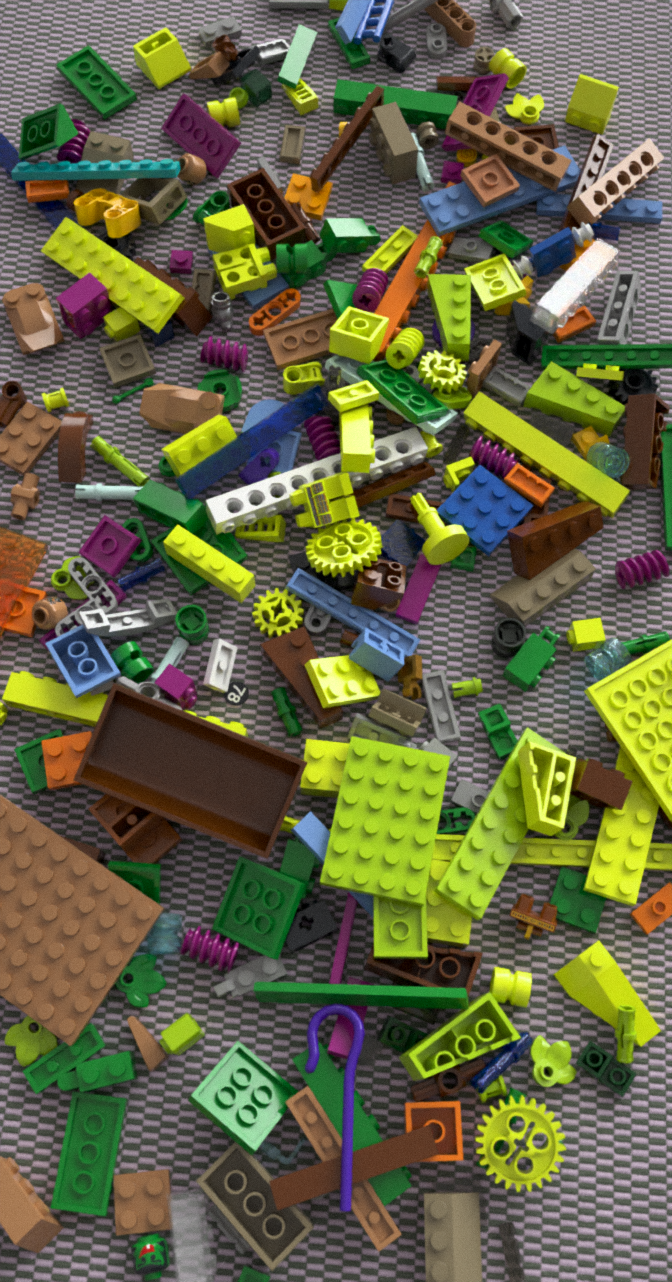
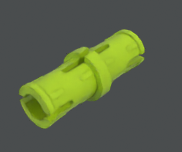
M432 236L425 250L421 252L420 261L414 269L417 277L426 278L430 267L435 264L437 253L443 244L439 237Z
M620 1005V1007L618 1006V1028L615 1029V1037L617 1038L616 1060L621 1063H632L634 1061V1040L637 1038V1032L634 1030L636 1008L630 1005Z

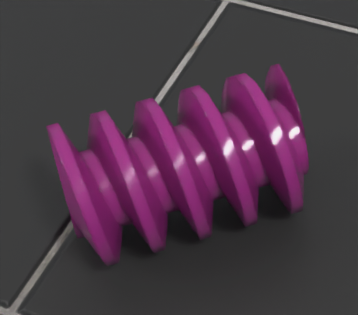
M71 119L78 135L60 146L59 153L57 154L59 162L69 161L70 164H74L82 160L84 146L91 131L78 119Z
M370 268L363 273L352 296L354 306L357 309L370 313L377 309L388 285V276L383 270Z
M210 336L202 346L200 361L204 363L207 359L209 365L216 362L218 367H221L224 363L227 369L233 365V369L236 371L241 366L242 372H245L249 353L247 351V344H243L242 348L239 349L238 342H235L233 347H230L229 340H226L225 344L222 345L221 338H218L216 343H213V337Z
M313 416L304 422V428L309 436V442L312 444V450L317 461L340 453L338 435L336 432H333L335 427L331 424L332 419L327 416Z
M480 436L474 443L468 457H472L474 463L479 461V465L482 467L487 465L486 470L489 472L495 469L494 475L496 477L503 473L502 479L504 480L518 463L519 459L514 461L515 453L507 457L506 448L499 453L498 444L490 448L491 440L482 444L483 436Z
M653 550L651 553H643L642 556H634L633 559L627 558L625 561H617L615 565V575L623 590L626 587V583L630 588H633L635 586L634 580H636L638 585H643V577L647 582L652 581V575L656 580L661 578V573L664 577H669L667 560L658 550Z
M198 926L194 931L190 928L183 941L180 954L184 956L190 950L189 958L195 959L199 955V962L202 964L209 958V967L213 968L218 963L219 971H224L228 966L229 973L238 954L239 942L229 947L230 938H226L223 943H220V934L210 939L211 930L208 929L204 935H201V926Z

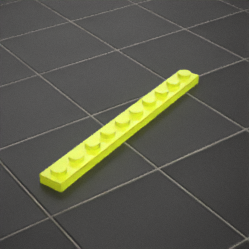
M436 834L432 859L450 862L465 835ZM524 838L510 864L589 867L596 841ZM650 843L644 870L672 871V844Z

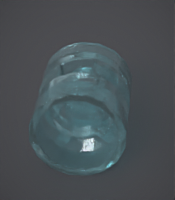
M598 442L589 449L587 463L607 476L616 478L623 475L628 469L629 455L622 448L605 442Z
M611 637L600 646V649H595L585 656L584 661L591 674L601 681L615 673V670H620L629 664L631 657L626 647L618 639Z
M173 913L161 914L150 931L152 935L147 940V953H180L182 938L178 936V932L182 931V915Z

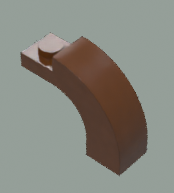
M82 411L64 414L58 441L59 482L82 483L86 475L85 448L88 432L93 425V415L86 414Z

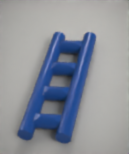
M370 0L356 32L355 44L359 45L362 39L372 38L375 43L380 42L394 0ZM385 2V5L375 6L376 3ZM381 14L380 17L370 18L371 15ZM377 26L376 29L366 30L367 27Z

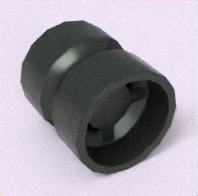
M505 618L498 622L491 639V647L494 653L502 658L514 657L522 647L526 637L524 625L514 618Z

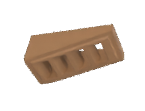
M220 51L199 61L189 73V78L220 77L229 66V62Z
M130 1016L127 1019L130 1030L147 1069L150 1072H154L169 1058V1055L140 1020L135 1016Z

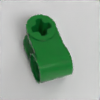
M224 191L214 192L195 210L193 221L204 226L203 218L231 209L228 194Z

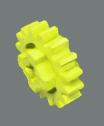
M434 350L433 354L427 352L426 356H422L417 370L420 372L419 378H425L423 383L431 384L430 389L437 387L439 392L446 389L448 393L451 392V389L457 391L459 386L462 387L467 371H464L466 366L460 364V358H453L454 354L448 356L446 351L439 354L437 350Z
M275 588V593L273 594L267 590V596L264 598L259 595L260 603H254L253 605L254 610H256L252 612L253 619H256L254 621L255 627L261 626L260 633L268 632L270 639L274 634L279 637L282 634L289 633L291 630L298 629L297 624H303V618L300 617L304 615V609L301 608L302 602L301 600L295 601V594L288 596V590L286 589L283 593H279V589ZM287 603L293 608L294 612L287 608ZM262 615L269 619V624L263 619Z

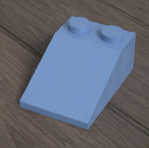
M83 624L45 643L53 661L76 698L121 676L120 671L99 636L87 633Z

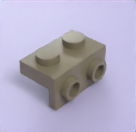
M383 689L368 716L374 718L373 721L379 725H389L395 728L399 734L413 737L427 709L398 694Z

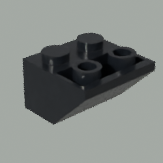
M515 300L512 302L506 327L512 355L531 365L541 353L543 345L546 344L551 322Z

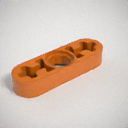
M286 289L249 318L250 332L256 336H262L263 330L275 327L296 311L301 305L300 293L295 289ZM271 309H279L281 313L273 316L269 311Z

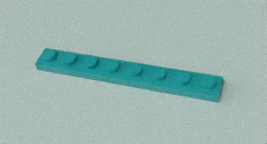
M150 159L141 160L140 162L122 160L119 163H111L109 160H103L99 163L80 161L74 164H70L69 161H61L58 164H50V162L43 161L38 164L20 162L12 170L11 175L13 181L177 178L181 169L180 161L173 162L172 159H164L160 162H152Z

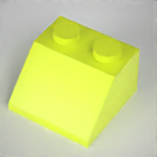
M580 74L567 109L565 122L603 135L611 117L619 87Z
M244 204L203 218L209 250L221 253L241 247H248L249 244L253 243L256 247L254 223Z
M348 306L330 329L329 352L370 364L380 350L389 318Z

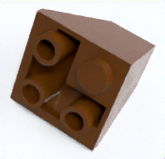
M377 558V561H370L371 567L364 565L363 572L357 569L351 597L352 605L374 610L403 598L406 577L405 565Z

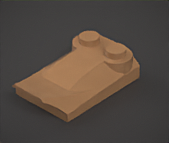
M31 283L4 294L2 301L23 355L64 342L43 285Z
M158 383L143 390L139 415L152 428L187 434L213 417L222 415L225 396L213 392Z

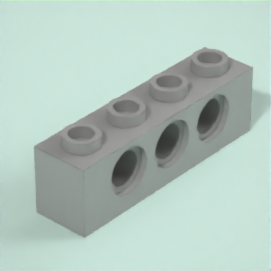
M639 271L616 272L597 338L598 345L627 344L642 290Z

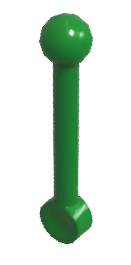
M146 378L143 384L120 396H113L112 402L119 404L122 399L145 387H152L154 385L153 379Z

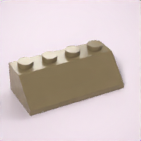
M573 549L531 580H527L519 575L515 576L490 594V598L507 618L517 619L526 627L590 581L596 568L581 551Z
M424 1192L426 1282H482L479 1192Z

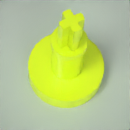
M421 493L410 498L411 503L419 514L417 520L429 535V538L422 547V552L428 562L432 565H440L459 556L469 544V536L460 525L445 527L436 509L429 507Z

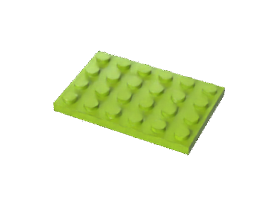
M351 736L320 885L423 906L450 756Z

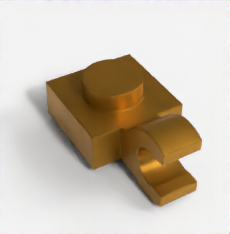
M415 654L404 657V666L398 671V683L403 684V697L411 696V700L420 699L422 693L417 681L422 680V656Z

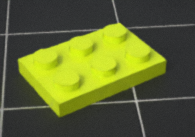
M505 253L464 268L465 275H471V286L485 311L527 296L524 285Z
M349 655L313 659L305 664V668L323 708L377 700L381 692L372 672L350 660Z

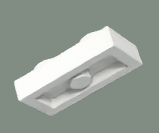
M221 639L213 640L203 685L220 693L228 691L238 647Z

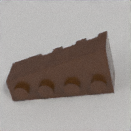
M137 257L134 260L135 264L185 298L172 317L181 326L186 325L190 332L197 337L213 317L198 299L199 293L192 287L185 288V285L178 278L171 279V276L164 269L158 270L150 260L144 261Z
M655 393L629 395L628 403L625 405L627 420L623 428L625 447L622 448L621 452L623 470L620 471V481L629 490L656 489L661 463L657 455L663 451L664 443L662 442L661 432L666 431L667 422L664 421V414H669L670 406Z
M582 501L507 530L514 574L531 580L603 529L601 506Z
M305 626L260 644L261 654L284 680L293 695L295 694L302 706L320 729L343 720L341 706L322 707L305 668V664L309 660L319 659Z

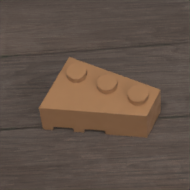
M0 1156V1224L16 1246L39 1253L64 1227L34 1192L35 1189L32 1184L18 1172L20 1168L11 1157L6 1159Z

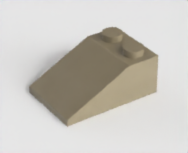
M91 131L84 146L81 161H90L91 163H99L103 160H109L111 163H119L122 160L133 161L131 141ZM125 179L77 180L76 189L86 194L93 189L103 188L119 195Z

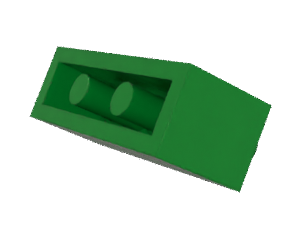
M150 479L133 497L139 513L171 529H174L178 524L195 535L208 520L205 506L198 499L193 500L185 496L181 491H174L161 482L157 483Z

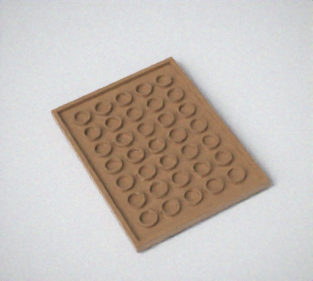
M0 794V995L65 1043L73 1046L165 908Z

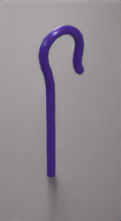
M335 1003L326 1005L318 1010L309 1022L307 1030L309 1056L305 1065V1071L311 1074L317 1067L319 1060L317 1033L322 1021L336 1014L349 1019L353 1025L354 1037L344 1071L340 1212H351L354 1081L365 1031L363 1021L355 1010L347 1005Z

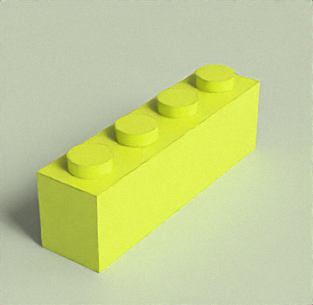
M364 404L339 412L341 472L369 473L370 463L375 462V449H373L374 435H370L373 434L372 407Z
M177 524L163 541L166 554L241 604L255 587L254 574Z

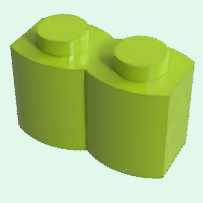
M187 1012L160 1033L163 1038L159 1042L168 1054L180 1056L201 1040L205 1034L192 1015Z

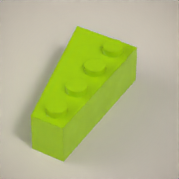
M428 274L427 294L431 301V308L435 315L443 350L446 351L448 356L454 354L453 358L455 359L460 358L461 361H469L471 275Z
M552 361L527 392L523 407L529 409L533 407L542 410L541 413L549 416L553 414L562 417L563 421L569 423L572 421L582 424L583 428L592 426L595 432L609 437L620 424L625 414L624 405Z
M488 992L475 998L468 1004V1009L458 1011L398 1058L413 1081H417L518 1040L521 1037L492 994Z

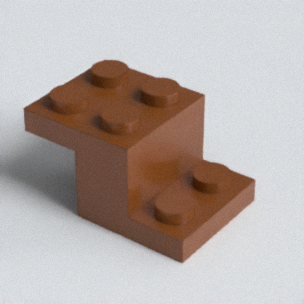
M105 794L88 809L133 862L156 864L182 841V838L163 816L111 795Z

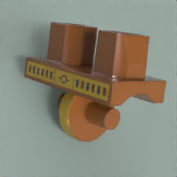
M522 893L517 903H513L509 916L521 920L518 921L516 928L526 931L524 939L529 941L531 934L541 937L542 929L554 933L557 926V906L544 902L541 914L531 910L535 898Z

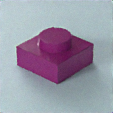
M444 161L440 183H448L449 181L455 184L461 183L462 177L460 175L464 168V163Z
M172 250L170 273L192 274L193 251Z

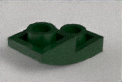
M387 1015L377 1041L404 1054L428 1034Z
M589 1041L576 1062L584 1071L622 1098L637 1076V1073L614 1059L613 1055L592 1041Z

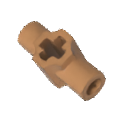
M25 473L22 484L13 486L10 500L14 504L11 512L12 517L25 520L29 508L34 509L38 506L40 491L37 489L40 478L37 475Z

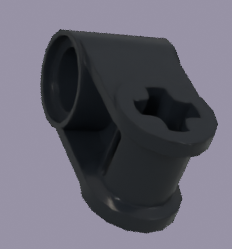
M390 34L381 36L379 42L380 49L377 53L378 60L390 66L398 73L405 72L416 59L415 51L412 47Z

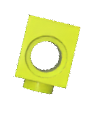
M601 618L573 621L566 631V638L568 644H572L573 652L602 647L606 639Z

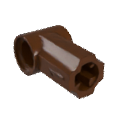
M8 381L2 387V396L0 397V427L2 428L9 425L18 409L22 408L27 402V397L17 381Z

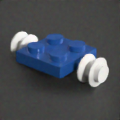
M581 222V228L578 230L572 227V232L567 227L529 248L531 258L528 259L522 255L520 262L512 261V267L521 280L526 273L531 276L533 268L538 278L548 275L555 268L568 264L576 257L575 243L583 247V241L588 240L592 242L593 230L589 224L585 225L584 222Z

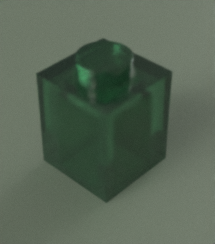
M256 68L240 78L241 88L247 92L249 101L256 108L272 98L271 82Z

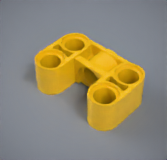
M93 189L74 201L78 224L89 226L104 219L107 234L111 238L123 237L141 225L138 202L109 192L106 189Z

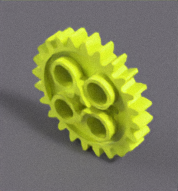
M355 518L351 519L350 522L344 519L342 523L337 521L334 522V525L327 524L325 529L318 528L319 534L312 533V539L307 540L308 546L305 547L307 559L311 567H315L316 572L323 571L324 576L331 572L332 577H335L338 573L345 577L346 572L354 575V570L356 569L363 572V566L371 567L370 561H377V555H381L380 548H383L381 535L377 531V527H372L371 522L365 524L364 519L357 523Z
M523 1095L520 1096L519 1103H515L513 1097L509 1096V1104L507 1105L499 1099L500 1108L498 1110L490 1105L489 1108L492 1115L482 1114L486 1125H477V1129L483 1135L475 1136V1141L482 1143V1146L476 1148V1153L485 1154L479 1160L480 1165L489 1164L485 1171L487 1176L495 1172V1183L498 1184L504 1179L505 1189L507 1190L514 1183L517 1192H520L522 1184H525L528 1191L531 1192L532 1183L534 1182L541 1189V1179L543 1177L549 1182L552 1181L549 1175L550 1170L559 1173L555 1162H564L563 1157L558 1154V1151H564L566 1147L558 1143V1141L564 1139L565 1135L564 1133L556 1132L562 1125L559 1121L551 1123L555 1114L553 1111L544 1114L546 1110L544 1103L536 1108L535 1098H532L529 1104H526ZM513 1116L523 1118V1125L520 1129L514 1130L509 1127V1121ZM530 1122H534V1127L528 1132V1134L524 1138V1141L526 1143L525 1148L519 1146L516 1150V1153L513 1156L511 1163L507 1165L505 1163L506 1160L512 1155V1153L516 1149V1144L514 1140L516 1138L518 1140H521L524 1137ZM543 1133L547 1136L546 1143L543 1146L532 1144L535 1134ZM496 1141H507L508 1149L504 1153L495 1152L493 1146ZM522 1157L531 1159V1166L527 1170H520L517 1167V1162Z

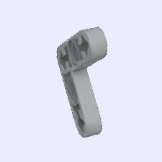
M81 557L72 559L68 565V570L89 601L57 623L55 632L58 637L65 634L63 631L65 627L70 629V631L77 627L73 622L74 620L77 621L79 626L82 625L79 612L103 609L105 615L114 614L118 608V602L114 594L89 562ZM77 566L83 568L87 575L85 578L76 570ZM90 582H98L99 588L96 591L91 592L87 590V585ZM101 595H103L107 602H110V607L103 606L99 598Z

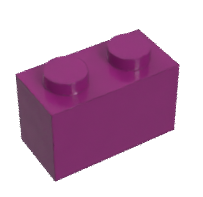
M168 664L154 682L159 691L165 694V699L180 706L182 711L187 708L191 709L198 699L193 679L171 664Z

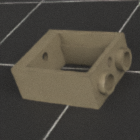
M137 178L121 194L125 198L138 202L142 219L159 225L187 198L180 181L174 178ZM154 190L160 191L150 202L144 201Z

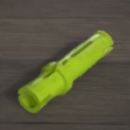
M97 436L91 442L90 447L98 452L107 464L111 463L137 486L143 487L150 479L149 476L122 456L118 448L109 445L102 437Z

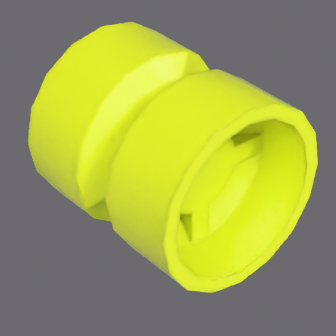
M507 48L499 50L489 64V70L494 75L505 73L509 79L506 86L509 89L516 87L523 80L527 72V67L519 59H515L514 55Z
M235 97L223 99L222 103L218 100L206 102L208 114L223 127L225 124L228 127L240 125V116Z
M494 967L489 992L498 1003H505L509 1000L511 1005L527 1008L531 993L532 974L516 971L513 975L509 969Z

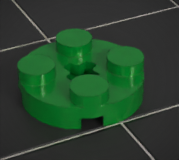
M224 369L212 370L205 374L204 379L198 384V390L213 393L217 392L219 387L222 390H226L221 394L225 396L222 412L237 408L240 405L242 384L236 375L229 374V371Z

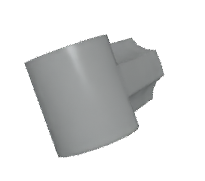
M489 0L492 12L494 14L498 13L507 27L515 29L522 22L523 15L515 5L514 0Z

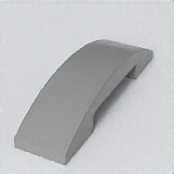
M167 598L148 601L146 609L105 615L103 609L79 612V618L87 633L116 637L138 634L160 627L174 620L177 612L170 599Z

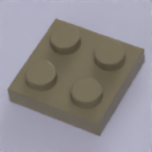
M141 334L99 348L115 388L156 374L155 367Z

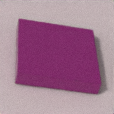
M104 515L78 553L115 578L142 540Z

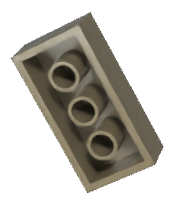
M234 1142L196 1182L271 1271H273L314 1228V1224L297 1204L277 1211L269 1183L274 1178L254 1155L251 1156Z

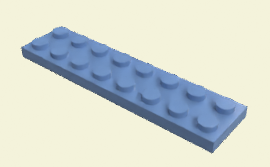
M566 146L553 149V151L572 161L556 192L507 167L520 184L519 190L484 208L465 182L420 197L419 205L439 237L574 187L579 177L580 169Z

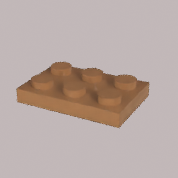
M27 401L0 435V462L23 476L25 473H29L59 435L62 421Z

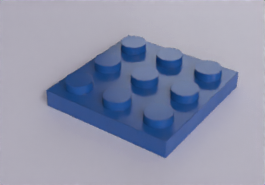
M479 465L436 511L440 519L447 525L462 526L469 536V542L489 557L508 537L507 530L517 527L530 513L534 505Z

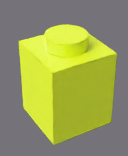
M120 307L103 317L106 325L104 330L110 339L114 338L116 342L130 338L140 332L138 320Z

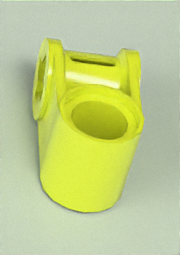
M310 362L308 364L287 367L283 372L284 391L290 395L324 389L327 384L321 374V363Z

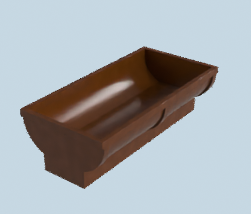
M113 683L74 781L268 859L308 762Z

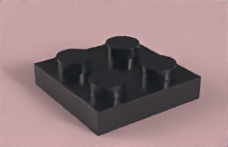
M257 45L238 51V55L235 57L236 60L229 62V66L220 77L210 78L215 85L220 83L227 84L233 79L237 81L245 74L244 70L254 65L257 61L255 58L261 53Z

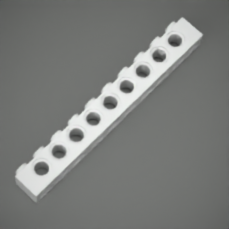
M417 427L374 441L375 462L370 463L369 473L348 472L352 488L359 486L367 480H377L384 474L396 473L404 467L414 466L423 462L428 448ZM341 454L333 455L206 500V513L216 534L228 533L238 526L244 524L251 525L258 519L270 518L283 510L297 508L299 505L292 506L289 494L296 491L295 487L340 473ZM273 495H279L281 497L274 498ZM257 502L260 505L254 506L251 503ZM237 510L238 513H230L229 511Z

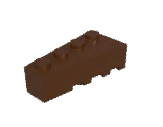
M373 944L364 970L404 986L465 988L469 997L483 953L465 952L453 948L443 949L427 945V959L374 958Z

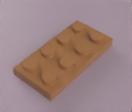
M333 309L263 330V336L277 370L332 353L329 352L330 329L338 320Z

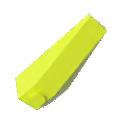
M600 941L589 946L553 974L569 997L581 1003L594 1015L613 1026L614 1029L618 1028V1006L630 1005L635 1007L634 1030L637 1032V1038L634 1040V1043L639 1047H642L661 1031L618 964Z

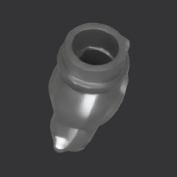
M217 292L213 294L211 300L212 314L214 319L219 322L221 329L229 331L233 326L234 309L231 305L232 301L228 293Z

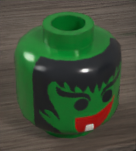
M159 1233L141 1236L137 1238V1243L131 1247L133 1269L137 1275H144L145 1280L162 1277L161 1271L167 1269L170 1265L168 1245L165 1238L159 1237Z

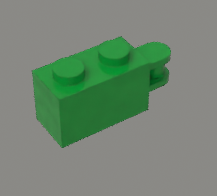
M326 218L319 234L329 253H364L368 245H376L381 241V236L376 233L375 226L366 225L363 218Z
M311 240L305 243L307 244L308 273H295L294 270H291L290 273L281 274V276L289 284V289L301 287L314 277L321 276L326 271V263L334 259L337 253H329L323 242L315 245Z
M546 626L539 636L532 633L503 672V677L525 693L530 686L532 688L537 686L542 679V676L539 674L544 668L548 671L556 660L553 656L557 649L553 646L561 635L550 631L549 626Z
M296 836L295 840L289 839L287 842L280 873L306 884L301 897L305 898L307 893L312 894L316 879L311 877L314 868H319L320 861Z
M126 1051L75 1064L76 1071L60 1075L57 1084L61 1090L70 1091L79 1088L80 1092L86 1093L137 1080L138 1074L134 1052Z

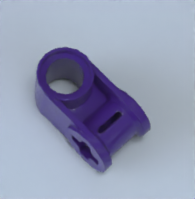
M265 448L253 461L248 463L238 474V477L247 485L265 480L269 473L278 465L280 460L279 453L273 448ZM267 456L271 458L268 464L264 461Z

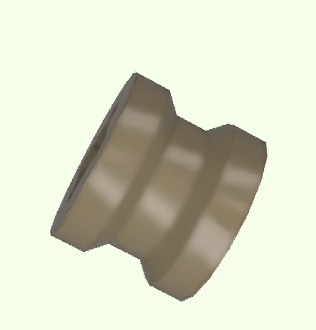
M480 47L475 51L473 68L477 73L488 74L491 72L489 64L495 55L491 48Z
M432 122L422 123L416 129L419 145L422 149H432L439 143L436 126Z

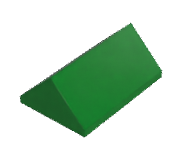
M59 103L22 118L18 159L24 160L60 147L78 135L63 104Z

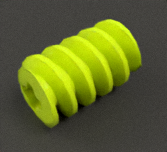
M414 328L402 330L387 348L386 360L389 365L398 370L409 366L424 347L425 339L422 333Z

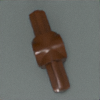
M227 34L216 37L212 44L215 51H220L228 62L235 61L238 50Z
M483 1059L475 1060L460 1067L457 1064L432 1075L433 1078L411 1086L412 1097L415 1102H419L436 1094L443 1097L456 1093L466 1087V1082L486 1075L488 1073L487 1067ZM447 1072L453 1073L456 1078L455 1085L452 1088H446L442 1083V1078Z

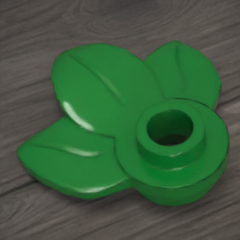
M143 954L136 956L130 965L126 966L115 983L116 988L125 993L128 1002L135 1007L146 1008L149 1003L148 994L159 992L167 984L164 977L159 972L153 970L157 959L155 955ZM125 974L131 975L132 982L130 984L124 983L123 976Z

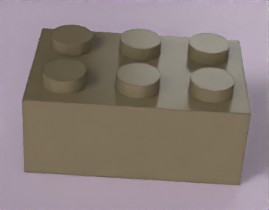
M393 102L372 108L369 140L371 145L376 148L379 162L382 161L385 176L390 178L392 185L414 179L416 177L418 148L397 103Z

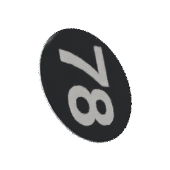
M241 682L230 683L228 691L224 692L225 700L233 706L242 705L249 697L247 686Z

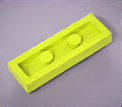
M402 225L362 265V271L365 272L370 268H378L387 274L410 251L418 235Z

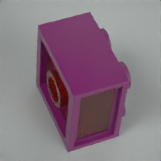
M90 272L56 297L64 324L80 339L90 335L95 328L104 322L103 317L113 311L107 288Z

